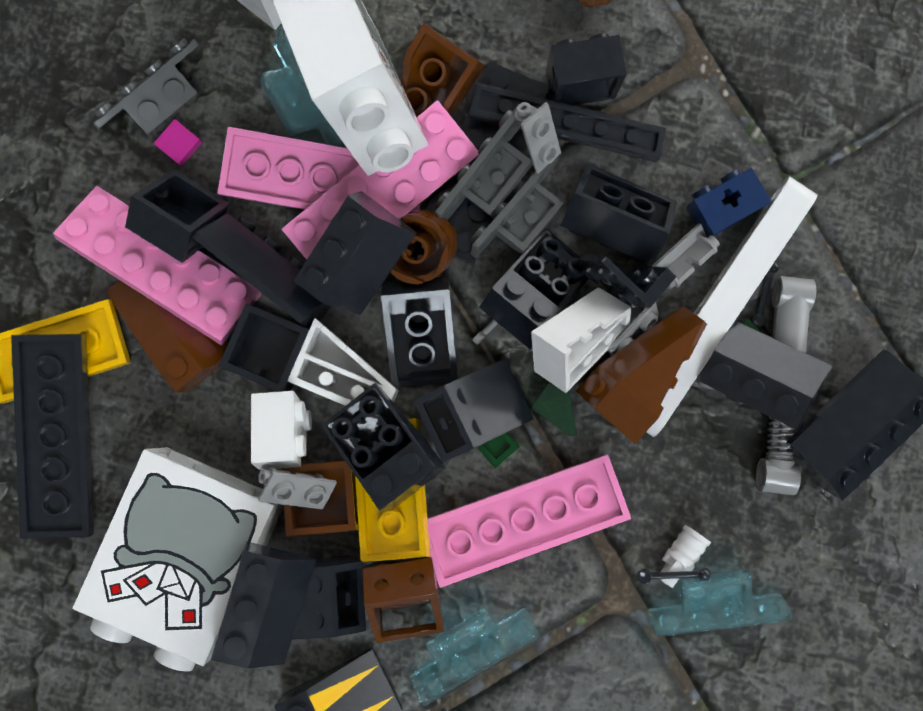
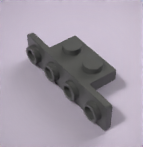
M185 38L177 42L169 49L173 54L164 63L157 59L144 70L148 75L139 84L133 79L119 91L123 96L113 105L108 100L94 112L97 116V119L93 121L94 126L99 129L124 108L146 134H149L197 93L177 70L175 65L198 47V42L195 39L187 42Z
M517 107L514 111L509 110L505 113L499 123L500 129L494 137H488L481 144L478 150L479 156L473 164H467L460 171L457 177L458 183L452 191H446L439 198L436 204L438 209L434 213L436 216L445 218L448 221L463 200L467 198L492 217L496 208L505 201L533 165L531 159L509 144V141L521 127L520 122L515 118Z
M560 154L538 174L534 173L528 180L522 178L514 188L512 194L515 196L507 204L503 201L492 214L494 220L487 228L481 226L471 239L473 243L471 255L474 258H477L495 236H498L522 255L559 213L564 203L540 184L555 168Z

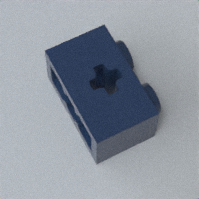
M752 167L743 173L736 169L720 179L722 184L712 189L710 185H707L692 194L694 200L686 209L694 223L702 225L707 238L710 235L715 236L762 210L772 202ZM729 198L732 204H726L724 206L721 200H727Z

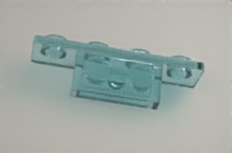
M280 27L274 47L285 67L262 73L260 82L289 135H297L318 128L327 145L343 147V141L313 102L283 27Z
M748 569L712 573L707 581H702L699 578H680L681 605L651 608L648 610V617L656 636H671L682 633L792 620V612L781 594L752 596V576Z
M484 608L478 613L469 615L461 623L449 630H445V632L439 633L436 638L427 642L428 651L435 661L410 676L421 705H428L540 638L541 634L528 610L523 608L496 624Z

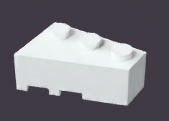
M598 287L533 330L531 334L534 372L567 393L630 325L631 307Z
M314 318L287 381L345 406L372 384L377 383L394 402L399 390L323 323Z

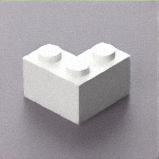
M294 391L251 394V464L259 470L267 469L269 466L275 467V469L301 467V457L306 456L307 430L312 429L311 412L306 410L304 401H300Z

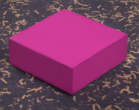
M174 119L153 144L182 167L203 142Z

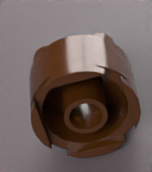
M419 210L399 218L417 232L391 271L396 278L403 282L421 284L431 281L444 272L452 264L456 256V229L445 218L436 216L433 211ZM420 241L425 251L421 253L419 251L420 246L415 242Z

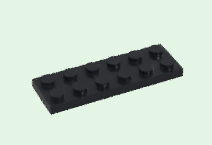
M493 62L489 63L481 81L482 84L546 99L550 88L546 84ZM468 111L461 130L479 150L481 144L488 137L493 138L500 127L496 124L468 118ZM518 130L509 141V144L521 153L525 148L526 142L523 131ZM459 173L432 194L426 210L435 212L438 209L436 204L439 198L446 191H452L458 183L457 177ZM467 198L463 200L448 222L454 226L457 233L455 259L474 266L477 258L471 255L473 245L471 239L481 226L487 228L494 219Z
M86 334L11 335L20 539L90 537L94 534Z

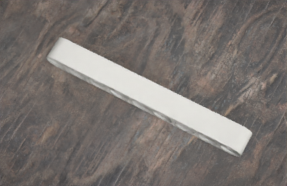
M787 177L771 198L772 202L764 208L694 312L695 315L707 323V326L690 359L684 361L675 377L678 379L675 388L669 389L663 399L661 406L664 409L660 417L647 430V433L652 437H655L665 426L712 356L715 348L724 338L815 202L818 195L792 177Z

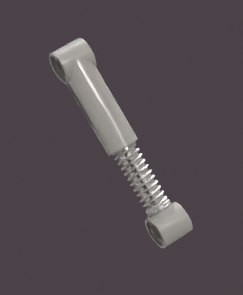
M777 276L771 292V303L773 308H775L772 338L806 353L809 313L814 306L816 298V283L814 279ZM769 417L772 422L768 423L771 425V428L768 429L771 434L767 435L770 437V440L767 441L770 443V446L766 448L770 450L766 452V458L759 460L756 468L757 490L759 492L796 495L800 487L801 470L799 464L793 461L792 458L794 457L792 454L794 453L786 443L794 435L792 431L795 429Z

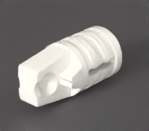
M684 525L682 532L679 533L672 547L667 550L662 558L666 564L661 572L692 571L695 563L699 561V557L705 552L706 547L711 542L689 526ZM679 579L660 580L673 588Z

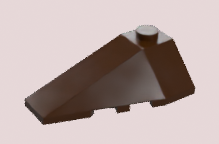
M423 23L405 53L401 84L416 117L437 100L448 114L452 116L486 65Z

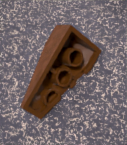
M120 280L105 291L154 366L175 392L189 393L220 368L219 364L230 341L229 338L226 339L223 345L218 344Z
M682 306L598 365L576 392L629 440L636 444L660 417L664 409L661 403L668 390L675 388L678 382L675 376L682 363L690 359L707 323Z

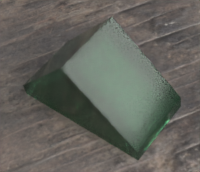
M548 381L529 409L566 436L577 435L570 390L565 393Z

